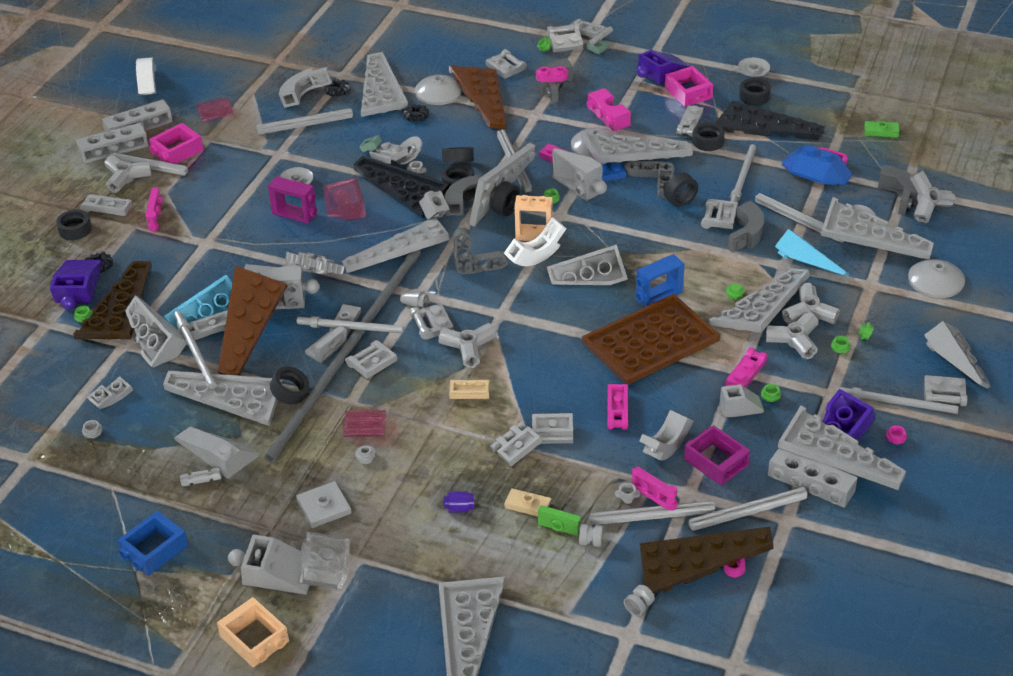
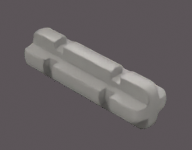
M212 468L211 471L207 469L191 472V475H188V473L180 475V482L183 487L190 486V483L195 485L210 482V479H213V481L221 479L219 468Z

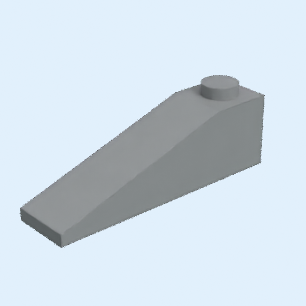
M617 244L547 267L552 285H613L628 280Z
M135 295L125 311L131 328L135 329L137 335L135 339L142 348L140 351L142 357L153 368L177 358L187 344L185 337L140 297Z
M942 321L925 334L928 340L926 344L933 352L936 351L979 385L987 389L991 387L982 369L974 364L977 362V359L969 352L971 348L959 329Z
M193 427L187 428L175 437L178 443L213 468H219L221 474L226 478H230L259 457L256 451L244 443Z

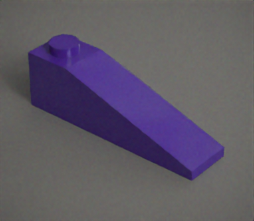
M839 389L828 402L822 422L826 425L837 427L858 441L876 419L873 407Z

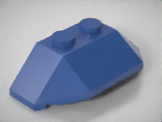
M805 145L789 153L782 162V166L791 174L821 184L845 186L852 177V173L839 155L815 148L814 146Z

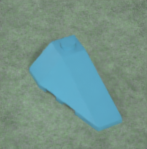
M789 229L775 246L779 249L778 254L785 259L790 257L793 260L845 277L849 276V273Z
M224 275L166 314L164 318L178 330L177 320L174 316V313L177 311L182 313L188 323L224 311L228 312L232 288L231 280L227 275Z

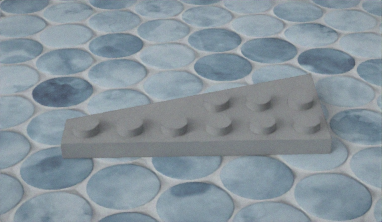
M383 52L367 55L361 117L407 108L408 101Z
M581 131L583 142L594 159L601 164L658 158L669 159L671 157L683 158L693 154V149L687 141L667 139L665 142H660L656 138H649L648 141L640 140V137L614 134L612 137H607L603 133L587 135L586 131Z
M527 144L478 179L469 221L470 225L475 227L491 209L492 196L497 186L503 181L513 183L527 165L533 161L536 145Z
M832 198L821 236L930 260L933 242L916 234L909 235L903 232V228L889 226L888 222L865 211L859 212L854 210L852 205L848 203L843 205L838 202L837 198Z
M434 217L356 255L347 257L342 261V264L345 266L346 273H350L450 240L448 232L438 219Z
M791 268L778 276L776 282L764 285L762 291H754L736 302V307L730 310H723L720 317L710 318V326L747 330L755 333L762 332L798 291L799 286H802L810 277L809 270Z
M168 371L163 383L164 390L270 426L278 402L270 390L272 378L212 374L217 386L214 389H210L202 373Z
M803 406L799 407L778 443V448L899 490L906 475L904 469L886 458L880 459L873 454L874 451L872 449L861 447L856 439L833 425H826L821 421V417L816 414L814 416L810 415Z
M505 577L439 583L447 676H478L505 584Z

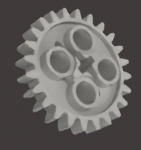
M287 252L285 261L296 263V266L302 265L303 270L312 271L314 268V272L319 274H331L333 272L343 275L345 268L343 265L333 263L334 260L326 259L327 257L320 255L316 258V254L308 252L307 254L299 252V255Z

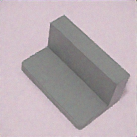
M339 326L334 331H329L307 348L305 354L322 363L347 342L346 328Z

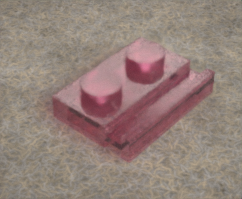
M227 97L196 104V109L202 122L233 115V110Z
M345 411L344 437H384L386 411Z

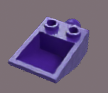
M649 50L639 54L636 73L640 78L648 77L655 83L662 84L665 82V74L691 67V65L672 54Z
M66 260L54 273L51 281L50 291L55 303H61L62 307L66 310L73 309L76 303H92L102 260Z

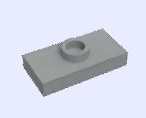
M343 304L334 320L356 322L361 313V307ZM330 327V331H334L336 329L334 327ZM346 329L347 336L352 329Z

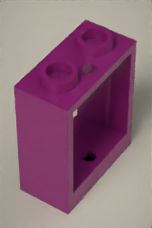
M278 176L268 185L272 214L304 223H309L317 215L316 195L312 185ZM285 194L301 198L302 207L287 204Z
M713 425L709 429L702 431L695 439L687 442L684 460L722 486L749 465L750 450ZM711 445H714L730 457L720 465H717L701 453Z

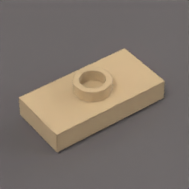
M450 380L449 397L450 399H489L490 381Z
M511 488L504 504L506 509L538 516L540 505L550 507L551 498Z

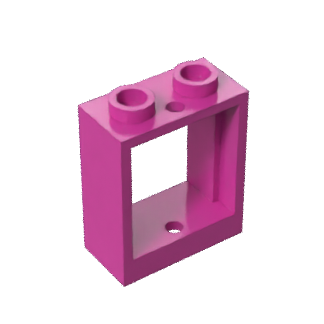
M694 66L665 74V89L684 107L713 98V84ZM692 81L696 86L685 89L681 84Z
M183 123L149 139L151 153L160 158L162 162L177 164L204 150L201 136ZM180 140L183 141V143L171 149L166 148Z

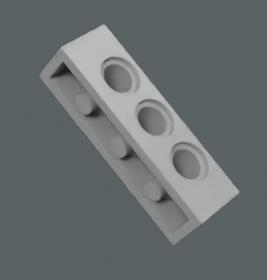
M163 99L101 119L104 132L141 123L144 130L147 131L173 122L170 108Z
M141 123L76 139L78 151L84 164L107 158L113 153L122 154L148 147L146 132Z
M778 448L769 461L768 476L792 485L795 488L804 487L808 493L845 508L855 493L858 477L781 448Z

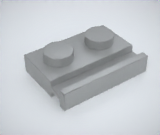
M390 142L381 144V147L375 149L376 152H369L372 159L390 164L391 160L396 161L408 155L407 148L391 144Z
M573 413L532 414V430L541 437L542 443L540 444L573 443Z

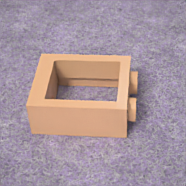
M516 196V240L532 241L546 227V225L521 224V210L546 212L547 225L553 217L552 197Z
M253 597L217 622L220 637L253 668L259 663L264 662L271 654L278 649H282L289 642L287 627ZM255 620H258L272 635L253 649H250L235 634Z

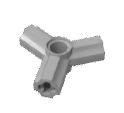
M110 155L104 162L105 167L114 173L106 182L107 189L112 193H117L125 184L132 182L135 178L152 176L149 161L131 164L128 161H122L117 156Z
M923 170L910 177L918 192V205L914 213L916 221L928 223L935 206H953L955 194L951 191L932 187Z
M804 283L802 286H799L800 303L782 310V316L788 325L797 322L804 313L808 312L815 314L817 319L835 324L840 314V309L820 302L817 297L816 287L811 283Z
M808 312L804 313L797 322L790 323L788 326H767L766 342L787 343L790 347L795 348L802 358H806V360L811 359L818 349L808 335L818 325V319L815 317V314Z
M490 323L473 331L464 330L457 332L442 328L438 342L439 344L460 349L463 365L468 368H475L480 364L478 347L495 338L496 332Z

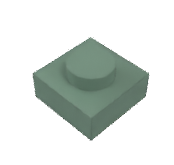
M602 39L594 45L587 43V49L596 54H600L609 48V43Z
M377 135L365 139L359 147L362 152L368 150L372 152L378 148L382 140Z

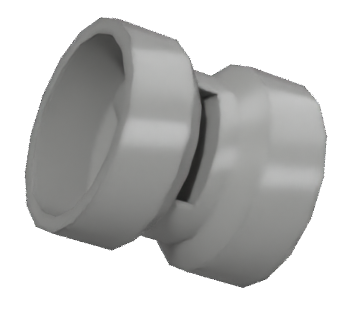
M581 524L579 545L586 546L592 543L594 547H601L603 526L596 525L593 529L588 524Z
M638 585L633 590V594L625 598L624 606L632 615L640 616L645 611V607L650 606L654 602V594L645 585Z

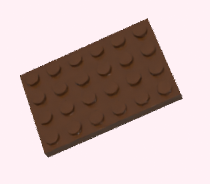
M675 294L669 295L582 336V343L624 384L628 385L720 341V334Z

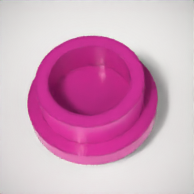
M895 425L887 430L886 439L893 444H902L906 441L907 434L903 427Z

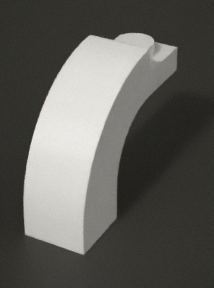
M153 57L136 60L139 95L156 94L154 77L156 65L154 64Z
M552 217L537 238L530 242H520L513 239L504 254L513 263L520 266H533L541 263L552 256L561 246L558 240L567 228Z

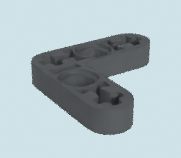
M627 161L624 164L627 176L658 178L657 196L666 199L663 188H665L668 181L663 180H669L674 176V165L672 163Z
M458 228L454 231V260L459 274L499 270L508 265L507 256L502 251L472 255L469 230ZM462 235H464V236H463L464 242H461V241H460V238H461ZM461 249H467L466 253H458ZM462 260H465L466 263L464 267H462ZM481 260L486 261L483 265H477Z

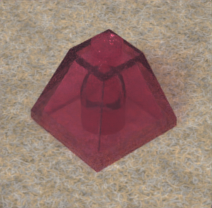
M356 177L323 186L327 216L347 221L366 217L365 202Z

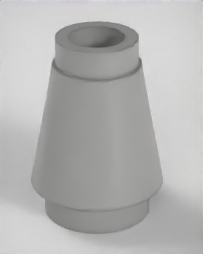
M424 291L403 292L400 300L403 304L421 309L428 307L430 298Z

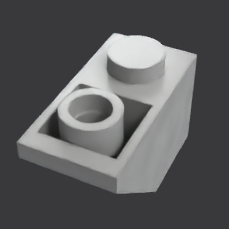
M743 385L721 387L720 406L724 418L764 413L759 396Z

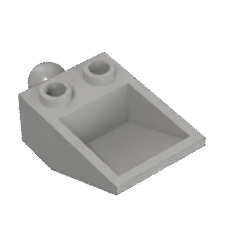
M553 149L554 179L585 201L606 192L607 184L602 181V164L588 156Z
M302 265L282 266L261 274L287 285L276 309L305 308V290L310 294H315L320 289V284L315 279H310L304 283Z
M252 535L246 555L240 549H234L228 555V561L231 565L241 566L242 585L304 595L308 593L317 564V558L276 538Z

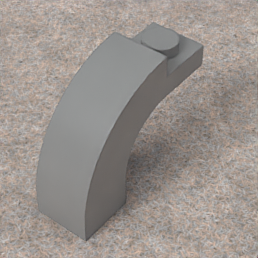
M325 67L317 70L310 68L289 78L279 91L284 108L300 104L302 95L307 91L332 84L328 68Z
M670 410L663 426L656 435L649 437L642 434L639 442L646 444L643 452L659 460L668 459L681 446L694 421Z

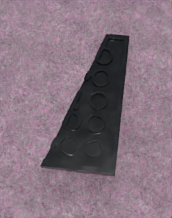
M732 101L715 123L724 130H728V133L743 131L744 134L762 136L781 134L780 137L786 138L787 135H795L798 139L819 140L825 130V126L818 123L750 106L739 101Z
M366 156L360 157L353 164L356 172L422 218L425 214L419 201L424 198V194L429 191H441L444 196L449 188L448 183Z

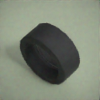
M748 78L740 83L739 97L741 101L750 105L764 104L770 98L771 86L764 79Z
M701 123L693 129L692 143L696 148L703 151L718 150L724 145L725 131L718 124ZM702 136H713L714 138H705Z
M473 147L442 149V162L474 161Z
M463 163L448 165L442 171V182L448 183L450 187L458 181L451 179L452 177L474 176V170L469 165Z
M678 173L666 183L664 196L673 206H685L697 195L698 183L688 173ZM684 184H687L684 191L679 195L675 196L678 189Z
M507 181L501 182L492 196V210L506 217L510 216L515 211L516 196H521L519 186Z
M68 210L59 215L56 220L58 233L66 240L84 238L92 230L89 214L83 210ZM72 223H81L77 226L66 227Z
M290 366L279 368L270 381L272 395L282 403L290 405L301 402L310 388L307 376L299 369ZM285 379L293 382L299 391L295 392L286 389L280 380Z

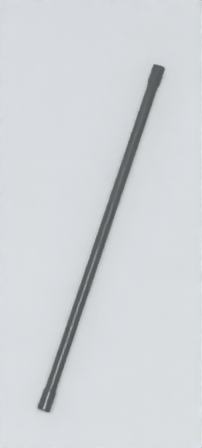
M420 250L408 253L402 265L361 322L372 323L408 270L421 255ZM354 330L280 436L265 453L264 459L267 462L274 463L288 440L366 330Z

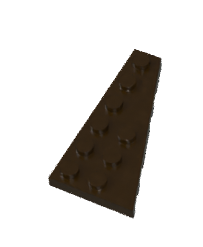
M133 261L123 272L121 280L115 282L112 286V291L104 295L92 310L93 314L89 319L86 318L82 322L83 326L79 330L76 329L73 333L74 339H131L134 328H131L125 310L135 295L143 299L152 268L151 261Z
M769 526L640 543L644 585L653 594L662 590L667 592L672 590V586L677 584H687L715 573L717 568L728 565L730 567L735 565L736 561L742 558H752L774 549L771 528Z

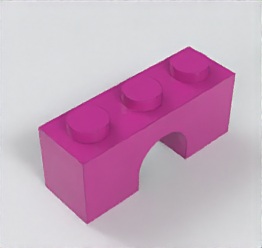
M605 88L588 93V109L596 114L612 131L630 126L631 112L623 104L613 106V95Z

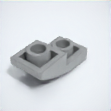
M119 376L107 388L103 385L99 386L87 399L98 409H102L126 397L133 391V388Z

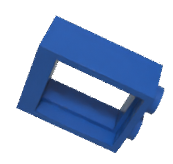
M672 254L637 269L635 293L637 301L646 307L669 295L682 293L685 263ZM667 274L666 282L650 288L651 280Z
M156 511L117 540L120 556L124 560L128 559L136 570L143 571L148 576L189 546L186 532L159 511ZM156 531L167 539L146 556L135 548Z

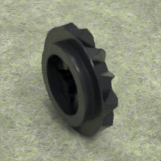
M337 79L332 80V84L325 85L324 90L327 95L339 97L347 94L350 91L349 82Z
M421 104L408 105L407 108H404L403 116L408 121L419 122L429 116V109Z
M97 252L94 255L90 254V257L85 258V260H102L100 273L109 270L113 265L111 255L105 252L101 254Z

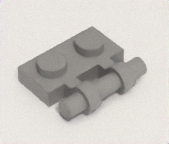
M521 421L517 425H512L509 431L502 437L498 436L495 442L490 445V448L493 452L497 451L498 455L508 465L513 466L542 443V439Z

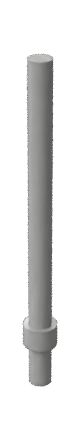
M751 144L735 189L731 192L730 201L737 202L741 198V190L756 150V145Z
M180 311L175 312L174 316L177 320V327L183 333L209 388H216L217 384L190 332L188 321L184 319Z
M317 316L297 318V324L310 325L313 328H320V326L337 328L342 326L346 329L391 333L405 332V327L399 325L321 319V317Z
M837 386L836 392L841 389L857 399L862 398L947 413H958V406L862 391L861 388L856 387L850 389Z

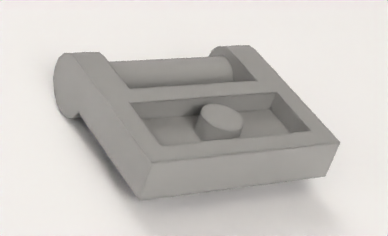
M578 22L566 26L547 27L553 53L583 48L584 44ZM567 31H573V32H574V33H571V34H564V35L554 36V33H561V32H567Z
M504 49L501 54L486 60V66L496 69L497 74L504 79L524 71L527 67L524 61L518 60L507 49ZM508 59L510 62H512V63L515 64L516 66H513L512 64H510V63H509L508 61H506V60Z
M716 199L707 200L705 205L706 213L702 219L701 226L705 229L710 227L733 229L738 202ZM717 208V217L712 218L713 210Z
M442 303L421 309L414 307L410 310L411 317L415 319L420 329L419 333L422 339L439 336L442 328L454 330ZM424 317L427 318L431 328L426 326L423 320Z
M375 340L371 343V346L354 356L347 357L345 362L349 368H354L368 379L396 362L397 355L378 340Z
M925 375L924 401L952 403L966 407L965 379Z

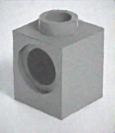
M429 191L419 201L427 220L434 217L440 218L449 210L441 191Z

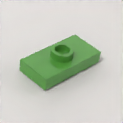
M865 121L864 133L865 136L899 137V123Z
M540 505L538 509V525L578 536L581 527V516Z

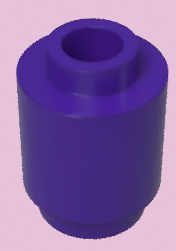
M468 491L447 492V496L443 497L444 509H448V513L474 510V494L468 493Z

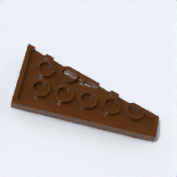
M449 65L450 74H454L455 81L461 84V89L470 102H474L475 109L481 112V117L488 127L506 129V118L496 69Z
M235 265L218 368L219 374L240 376L287 288L286 283Z

